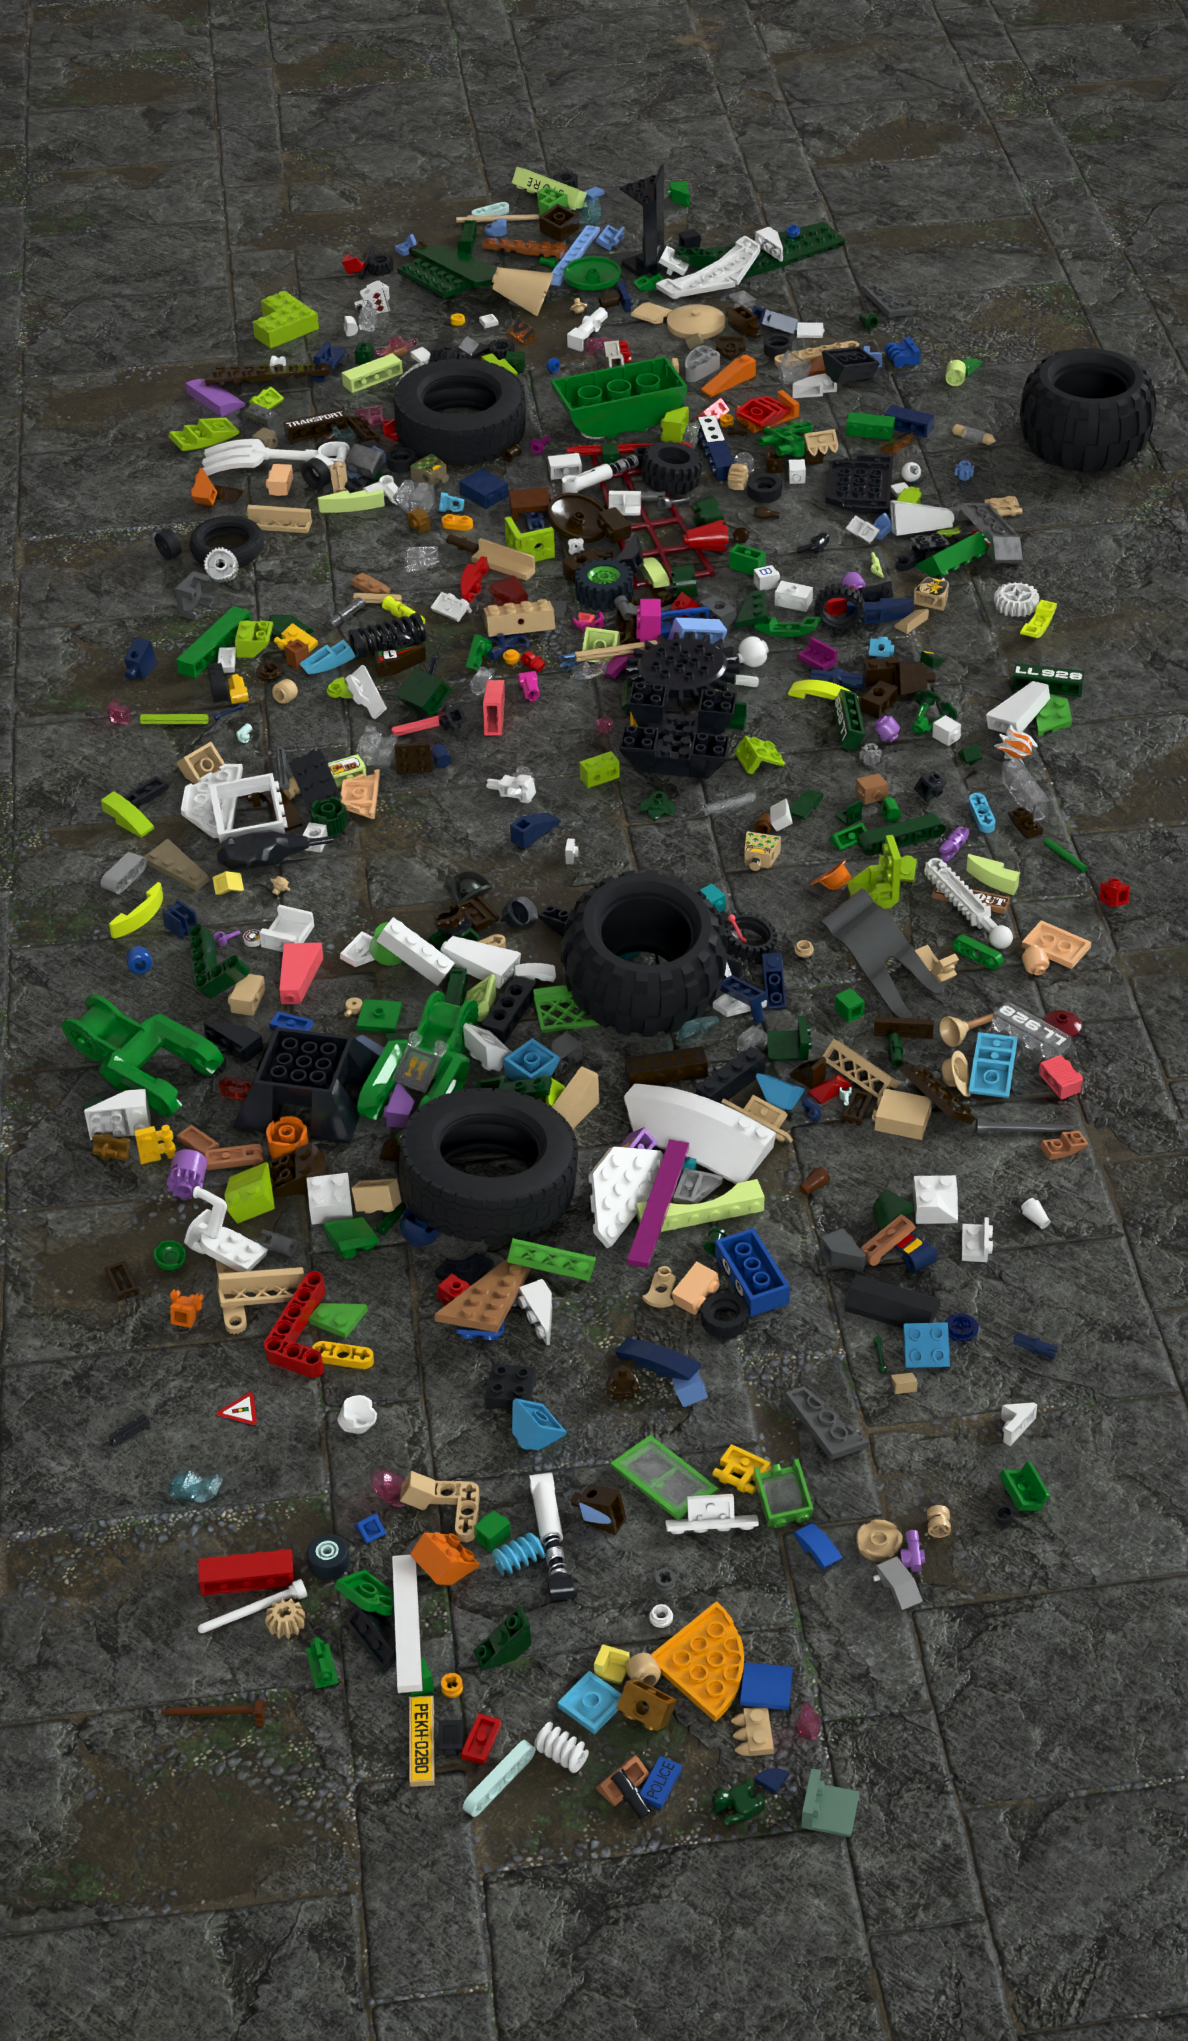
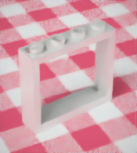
M273 773L209 785L220 844L227 840L228 837L235 838L252 832L272 830L285 834L284 828L288 826L286 817H282V815H285L283 804L279 805V803H282L281 793L277 792L280 790L278 781L274 782ZM271 791L277 821L225 831L219 800L256 792Z

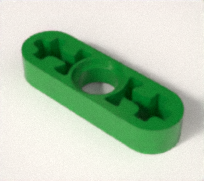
M960 934L952 942L956 952L992 970L998 969L1004 962L1000 952L966 935Z

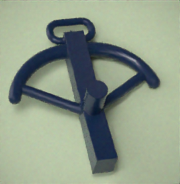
M528 632L509 635L499 633L497 636L488 638V640L497 644L496 647L488 651L489 660H496L510 648L525 647L528 649L530 646V641L526 637ZM519 640L525 641L523 644H516Z

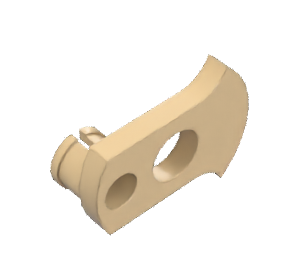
M662 1266L658 1269V1272L654 1274L649 1292L646 1295H642V1299L648 1305L658 1308L674 1305V1301L670 1297L676 1276L671 1274L669 1267ZM658 1287H665L667 1290L663 1293H659L655 1289Z

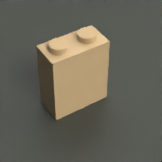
M884 1089L883 1095L879 1096L877 1100L878 1110H874L872 1115V1122H875L874 1130L922 1140L931 1114L932 1101L925 1096Z

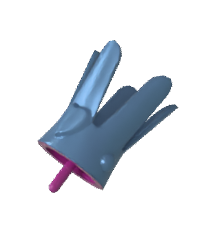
M579 651L558 656L559 659L570 658L560 664L559 667L569 666L566 670L567 672L575 665L582 663V661L576 662L575 653Z

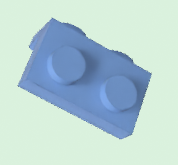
M607 225L596 242L610 251L623 238L625 227L622 226L618 231Z

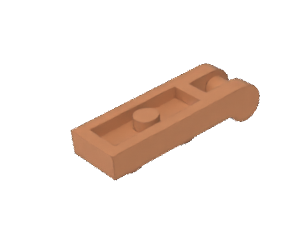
M250 1144L205 1150L206 1169L215 1170L263 1164L262 1146L260 1144Z
M900 1214L863 1245L861 1249L865 1252L867 1262L872 1266H876L884 1254L916 1228L913 1222Z

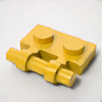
M293 623L281 633L282 640L279 637L274 639V643L281 650H285V645L297 639L308 645L309 653L318 645V640Z
M163 1125L160 1131H156L154 1126L134 1131L141 1164L161 1160L160 1154L165 1153L168 1159L173 1158L176 1148L172 1142L173 1132L170 1130L169 1125Z
M731 1444L720 1459V1466L725 1467L724 1470L715 1468L712 1476L718 1478L719 1482L723 1484L729 1483L737 1487L738 1491L743 1493L746 1491L753 1495L756 1486L750 1484V1482L753 1480L754 1468L759 1467L760 1473L768 1472L771 1468V1462ZM733 1472L742 1475V1478L739 1479L733 1476Z

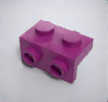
M811 637L809 639V646L798 653V660L817 670L827 671L837 664V650Z

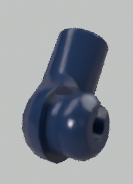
M805 1098L802 1106L809 1110L807 1114L809 1120L817 1122L821 1118L822 1108L811 1099Z

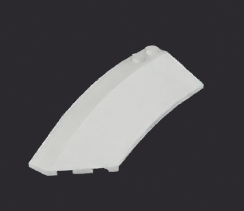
M636 1083L624 1096L633 1132L645 1127L657 1141L655 1147L664 1150L667 1148L669 1139L689 1143L687 1159L695 1158L697 1164L723 1176V1178L734 1184L746 1182L774 1147L776 1132L742 1113L708 1098L671 1087Z

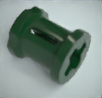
M713 1227L709 1230V1239L704 1245L705 1251L711 1255H715V1240L727 1237L726 1231L719 1227Z

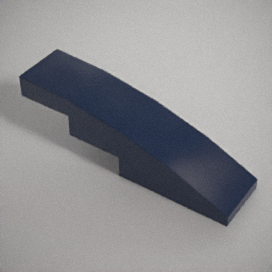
M541 511L525 512L528 532L546 528Z
M627 1338L615 1351L618 1358L634 1360L637 1367L654 1369L656 1375L660 1377L690 1380L701 1367L699 1362L679 1352L633 1338Z

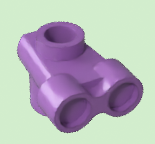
M909 1530L905 1533L908 1549H900L901 1559L906 1568L911 1567L912 1572L922 1570L921 1564L926 1563L924 1549L919 1550L918 1531Z

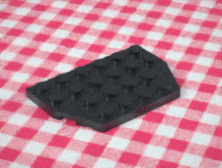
M861 454L851 460L844 458L831 461L829 463L826 503L856 513L889 514L893 456Z

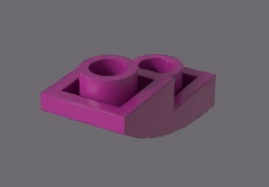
M634 655L616 656L602 668L601 674L615 679L621 670H626L625 666H628L627 658L634 657Z

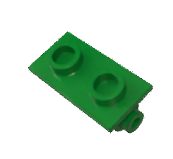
M320 1638L312 1639L310 1648L305 1650L315 1689L339 1684L329 1643L324 1644V1641Z

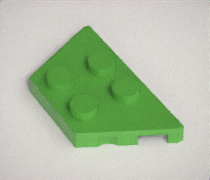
M1050 694L1049 701L1035 716L1038 737L1043 736L1046 731L1051 730L1053 733L1059 729L1071 726L1072 718L1068 699Z

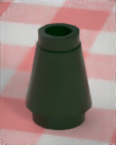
M862 312L859 315V320L867 328H875L878 325L879 320L875 314Z

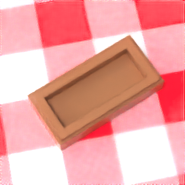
M190 1125L177 1135V1141L190 1150H195L204 1156L205 1150L220 1148L218 1142L193 1125Z

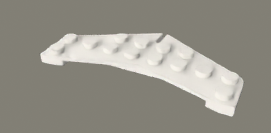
M743 236L735 242L736 245L720 260L696 273L674 280L669 278L656 283V288L669 297L677 299L683 296L733 288L735 284L738 286L761 252L760 244L747 236Z

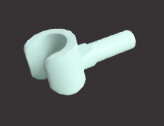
M840 1087L839 1097L841 1100H844L845 1106L849 1105L852 1092L851 1087H849V1091H843L842 1087Z

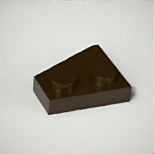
M653 585L638 599L639 604L640 599H661V607L674 603L673 595L663 587L654 588Z

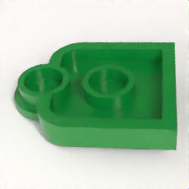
M362 1570L336 1581L334 1588L344 1598L351 1600L361 1609L368 1612H377L384 1616L393 1614L394 1592L368 1571Z

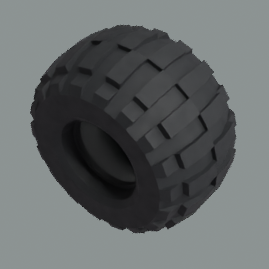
M1074 348L1073 350L1056 352L1055 355L1044 358L1041 364H1037L1034 373L1030 372L1027 377L1020 408V423L1023 437L1025 440H1028L1029 447L1034 450L1035 455L1045 459L1047 463L1053 466L1063 467L1066 470L1093 472L1121 467L1127 464L1128 460L1134 459L1149 441L1153 431L1156 411L1155 388L1144 367L1137 365L1136 360L1123 356L1121 353L1099 348Z
M634 870L622 872V874L618 875V878L609 876L594 885V888L584 892L577 900L574 909L570 911L563 929L561 946L562 974L568 992L572 991L574 1003L587 1015L591 1014L592 1020L605 1028L609 1026L615 1027L618 1033L630 1036L631 1032L642 1033V1037H654L660 1031L669 1034L682 1029L684 1024L688 1025L692 1021L695 1022L703 1016L708 1005H712L721 989L726 971L727 935L725 926L722 925L721 915L715 905H712L709 899H706V895L693 884L687 886L682 878L670 874L668 877L659 875V871L646 870L645 873H635ZM642 951L656 954L667 960L668 963L642 965L628 962L619 958V956L630 952Z

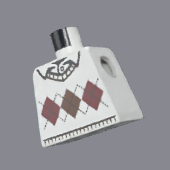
M377 281L361 290L360 296L362 300L354 302L357 311L364 308L368 315L391 311L381 281Z

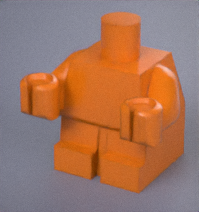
M173 1289L170 1293L172 1303L170 1306L171 1324L191 1328L196 1321L198 1311L202 1308L203 1294L198 1295L199 1293H197L196 1295L191 1294L189 1297L181 1296L178 1298L180 1291Z

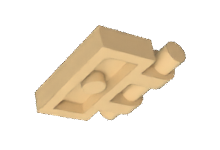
M1015 496L984 500V503L990 504L1001 517L1008 515L1013 517L1017 514H1022V508H1019V503Z

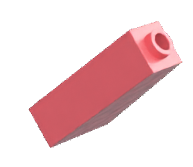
M487 680L483 701L484 736L502 735L505 701L504 680Z
M322 943L284 944L279 989L281 1004H301L323 961Z

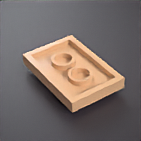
M1040 921L1022 941V948L1027 949L1031 946L1041 947L1046 951L1048 959L1072 969L1091 948V942L1044 921Z

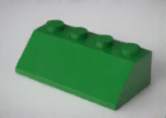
M981 531L921 561L916 564V567L932 578L937 575L943 577L949 573V569L954 571L960 568V563L963 562L965 565L973 561L972 557L977 559L985 555L983 551L989 549Z

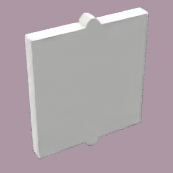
M798 322L796 328L797 338H823V323Z

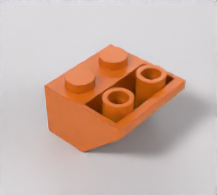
M424 1532L410 1553V1556L439 1585H453L480 1565L474 1558L473 1552L464 1548L460 1543V1539L451 1533Z

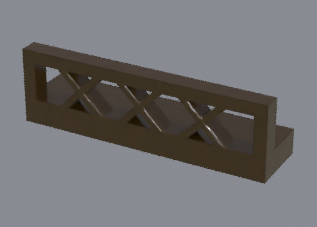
M633 597L628 599V603H632L634 606L640 605ZM617 609L616 631H619L620 645L639 643L640 639H637V616L633 615L630 620H624Z

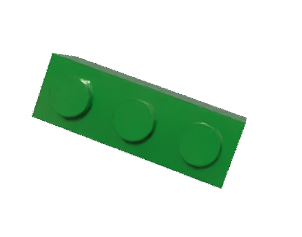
M849 412L846 422V435L892 440L895 431V417Z

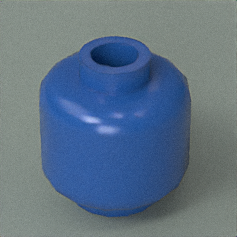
M136 946L128 951L126 962L129 970L135 974H143L150 970L152 959L146 948Z

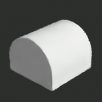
M352 316L344 317V331L347 336H353L358 332V326Z

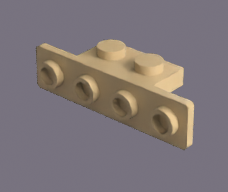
M755 1095L751 1097L744 1109L725 1099L722 1100L721 1103L776 1132L775 1139L778 1141L792 1143L793 1139L791 1136L779 1129L788 1116L785 1111Z

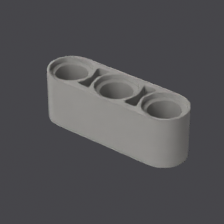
M132 852L126 853L103 875L100 882L101 888L116 894L122 893L146 869L147 858Z

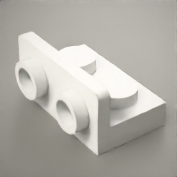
M441 592L431 606L434 612L457 622L460 621L465 612L469 614L472 612L466 600H459L451 593Z
M989 1217L984 1218V1225H962V1261L987 1262L988 1254H992L993 1241H989V1238H992L993 1225H989Z

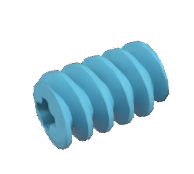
M526 1533L525 1538L518 1537L517 1542L510 1541L509 1546L504 1544L500 1550L495 1548L492 1551L494 1564L502 1576H504L503 1570L512 1574V1566L518 1571L521 1570L520 1562H523L526 1567L529 1566L528 1558H531L533 1562H537L536 1554H539L541 1558H545V1552L540 1540L532 1533Z

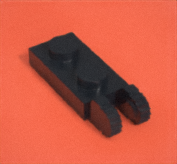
M155 776L130 791L124 798L139 809L140 805L168 790L169 786L168 783Z

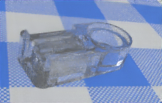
M698 421L687 424L682 442L691 443V448H695L698 441V432L702 426Z
M479 668L470 682L471 693L479 695L485 692L487 680H491L492 677L495 678L494 669Z

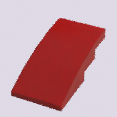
M765 395L763 398L760 396L756 399L751 398L736 410L735 414L759 427H766L790 414L791 407Z

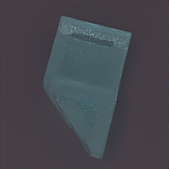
M336 426L333 427L332 433L338 441L356 438V433L350 426L339 430Z
M706 1016L687 1021L681 1027L678 1034L682 1039L699 1030L705 1035L708 1032V1028L717 1024L719 1019L716 1016Z

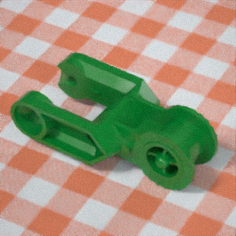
M433 992L426 1001L420 1025L412 1039L391 1040L386 1044L360 1092L357 1106L359 1116L377 1121L381 1119L384 1108L388 1104L390 1092L394 1091L396 1084L399 1082L395 1077L409 1047L439 1058L430 1077L436 1080L428 1095H425L421 1100L418 1108L434 1098L438 1099V1096L447 1093L451 1095V1092L463 1090L470 1065V1058L462 1054L467 1050L464 1043L463 1026L465 1023L473 1026L477 1025L479 1017L477 1002L468 999L462 1006L447 1003L443 992ZM411 1052L402 1074L404 1071L407 1072L406 1067L410 1065L411 1058L415 1057L420 1062L419 1065L416 1063V1069L420 1067L422 1061L429 1063L424 1071L426 1077L434 1059Z
M91 994L85 999L87 1011L78 1020L66 1018L61 1024L63 1033L75 1049L95 1062L103 1060L98 1071L116 1090L124 1092L146 1089L149 1109L166 1118H171L182 1106L176 1099L178 1091L167 1081L161 1078L155 1079L139 1070L161 1047L189 1062L196 1070L205 1075H212L224 1062L222 1053L212 1042L159 1013L138 1023L123 1015L106 998L96 994Z

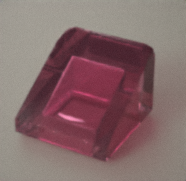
M805 1702L799 1719L798 1734L800 1737L816 1740L821 1718L810 1704Z

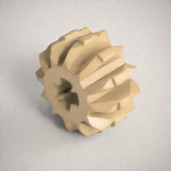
M737 463L731 465L727 478L729 489L738 491L745 489L749 476L746 465Z
M281 1598L279 1604L273 1602L272 1608H267L266 1626L269 1628L271 1635L276 1634L279 1639L286 1635L289 1639L292 1633L298 1635L299 1629H304L305 1611H303L300 1603H294L292 1598L288 1602Z

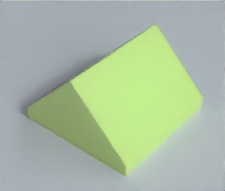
M586 627L582 651L620 645L619 631ZM615 657L588 660L587 662L607 664Z
M493 974L466 993L464 1002L472 999L478 1004L479 1017L477 1020L479 1022L487 1018L496 1000V982Z

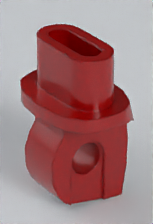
M526 651L520 658V661L528 666L530 670L534 669L540 672L546 666V663L542 661V657H536L531 651Z

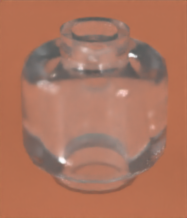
M741 452L735 456L734 463L746 465L748 475H750L754 470V458L748 452Z

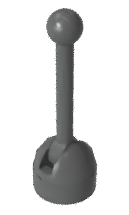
M660 497L658 499V507L661 510H666L674 503H689L691 499L690 497H685V499L671 501L668 497Z

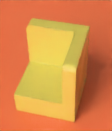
M225 871L212 877L216 895L244 890L241 873Z
M602 1644L594 1663L595 1675L602 1680L622 1685L627 1674L626 1664L630 1659L629 1652Z

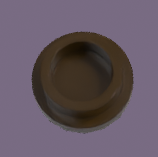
M744 527L737 528L733 533V538L737 543H745L750 536L749 531Z

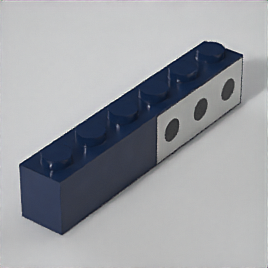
M716 415L697 417L695 431L698 433L702 449H705V457L708 458V465L711 466L712 475H715L717 481L727 480L729 468L735 463Z

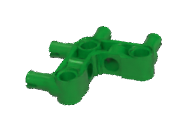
M792 420L789 426L773 429L770 426H766L763 430L765 436L759 437L758 444L760 447L773 445L776 447V454L779 457L786 454L795 457L804 456L805 439L801 437V433H813V423H798Z

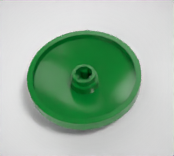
M598 256L583 257L573 260L564 268V279L567 284L577 289L589 291L602 290L615 285L621 279V267L617 262L609 258Z

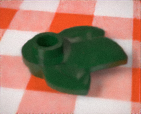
M655 791L650 795V798L640 803L639 810L641 812L648 811L650 818L656 821L663 813L673 817L675 805L668 800L666 793Z

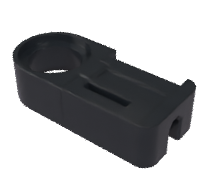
M915 548V551L896 558L895 568L898 571H908L915 567L916 564L925 560L926 553Z

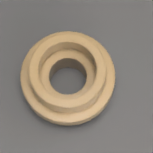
M801 940L795 946L794 951L800 957H809L813 954L814 948L811 942Z

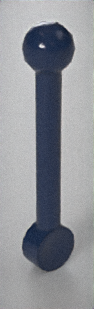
M239 703L238 706L220 714L216 713L213 717L215 720H219L220 717L238 709H244L245 704Z

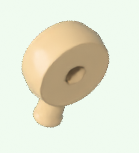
M354 997L346 1001L345 1017L348 1018L351 1014L361 1012L363 1004L361 999Z

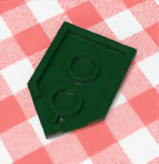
M269 615L268 621H273L271 635L279 637L281 640L283 639L281 633L292 623L307 634L313 632L312 628L293 615Z

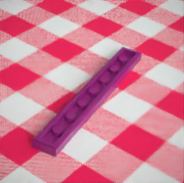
M669 1139L627 1259L628 1265L649 1267L689 1150V1143Z

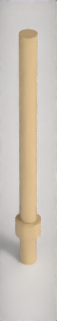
M539 214L476 217L467 215V217H456V223H465V220L493 222L497 221L498 218H506V221L539 220Z

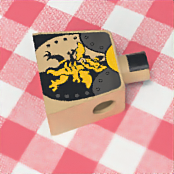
M941 576L936 579L926 577L914 590V604L944 611L948 597L949 582L945 581Z

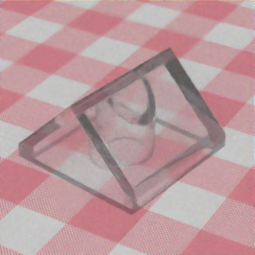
M789 350L786 351L778 366L783 386L793 385V383L807 378L813 367Z

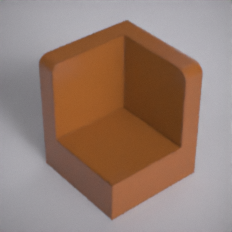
M297 639L284 646L286 662L295 669L301 668L299 663L309 657L308 645Z

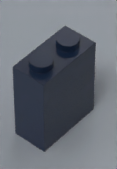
M483 468L459 481L460 495L484 509L509 497L508 483Z

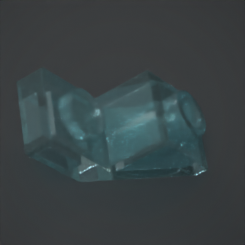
M188 1470L174 1477L169 1495L203 1503L216 1496L223 1478L216 1473L202 1479L191 1470Z

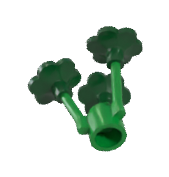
M922 689L921 692L915 693V701L919 704L920 708L912 725L914 732L923 734L926 731L929 733L933 723L945 715L954 720L957 718V710L952 707L951 703L942 701L940 703L942 711L940 716L929 725V720L924 716L929 706L935 705V701H941L942 698L930 690Z

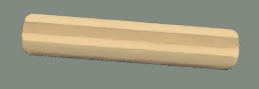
M354 593L353 601L361 598L364 603L382 604L385 597L391 596L396 602H402V596L398 594Z

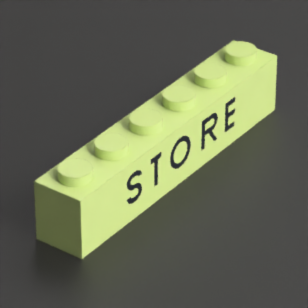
M516 167L512 183L517 185L516 188L522 190L526 188L527 192L532 194L545 187L552 188L567 194L568 208L573 210L583 208L587 193L520 167Z

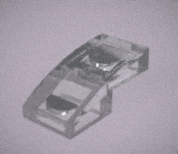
M605 659L592 665L584 661L572 668L570 678L572 680H586L602 676L606 673L608 663Z

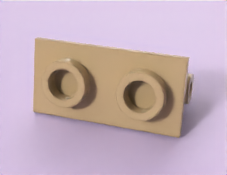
M335 462L329 465L333 493L346 491L347 489L344 486L348 480L345 463Z

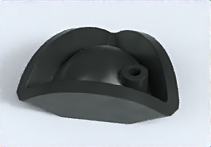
M464 871L450 878L451 889L458 904L469 899H477V896H483L493 887V884L487 877L475 871Z

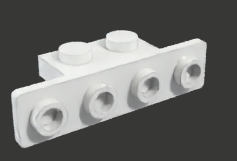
M361 665L352 675H348L345 678L348 683L347 688L354 695V701L359 705L362 704L367 707L373 719L378 718L387 709L364 665Z
M733 1494L687 1496L688 1519L665 1520L666 1531H671L673 1534H682L686 1530H694L697 1533L706 1532L708 1529L729 1531L731 1528L740 1527L742 1530H750L754 1526H759L757 1515L734 1516Z

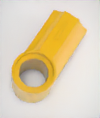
M238 674L232 675L228 679L231 703L249 702L247 687L244 686L243 678Z

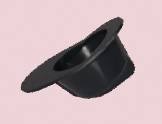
M514 898L509 900L503 908V918L500 921L506 922L511 928L524 927L537 921L538 911L535 904L529 898Z

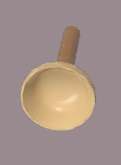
M991 1013L968 1022L951 1016L944 1017L939 1025L941 1038L950 1047L959 1046L969 1029L997 1020L998 1014Z

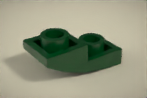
M807 789L790 808L791 816L806 820L811 810L817 809L824 794Z

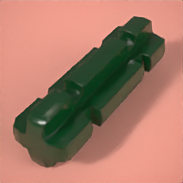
M401 1202L395 1207L394 1211L388 1212L382 1219L383 1221L376 1225V1231L385 1235L389 1228L400 1218V1215L403 1214L406 1205Z

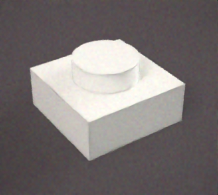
M567 839L565 849L566 864L573 865L574 858L578 857V846H575V839Z

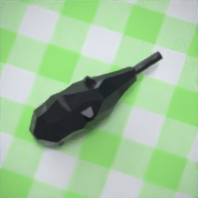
M272 830L252 832L235 838L228 837L227 840H224L216 850L217 859L220 864L229 870H249L260 866H271L279 864L286 857L301 852L310 846L333 843V837L326 836L308 839L306 836L288 835Z

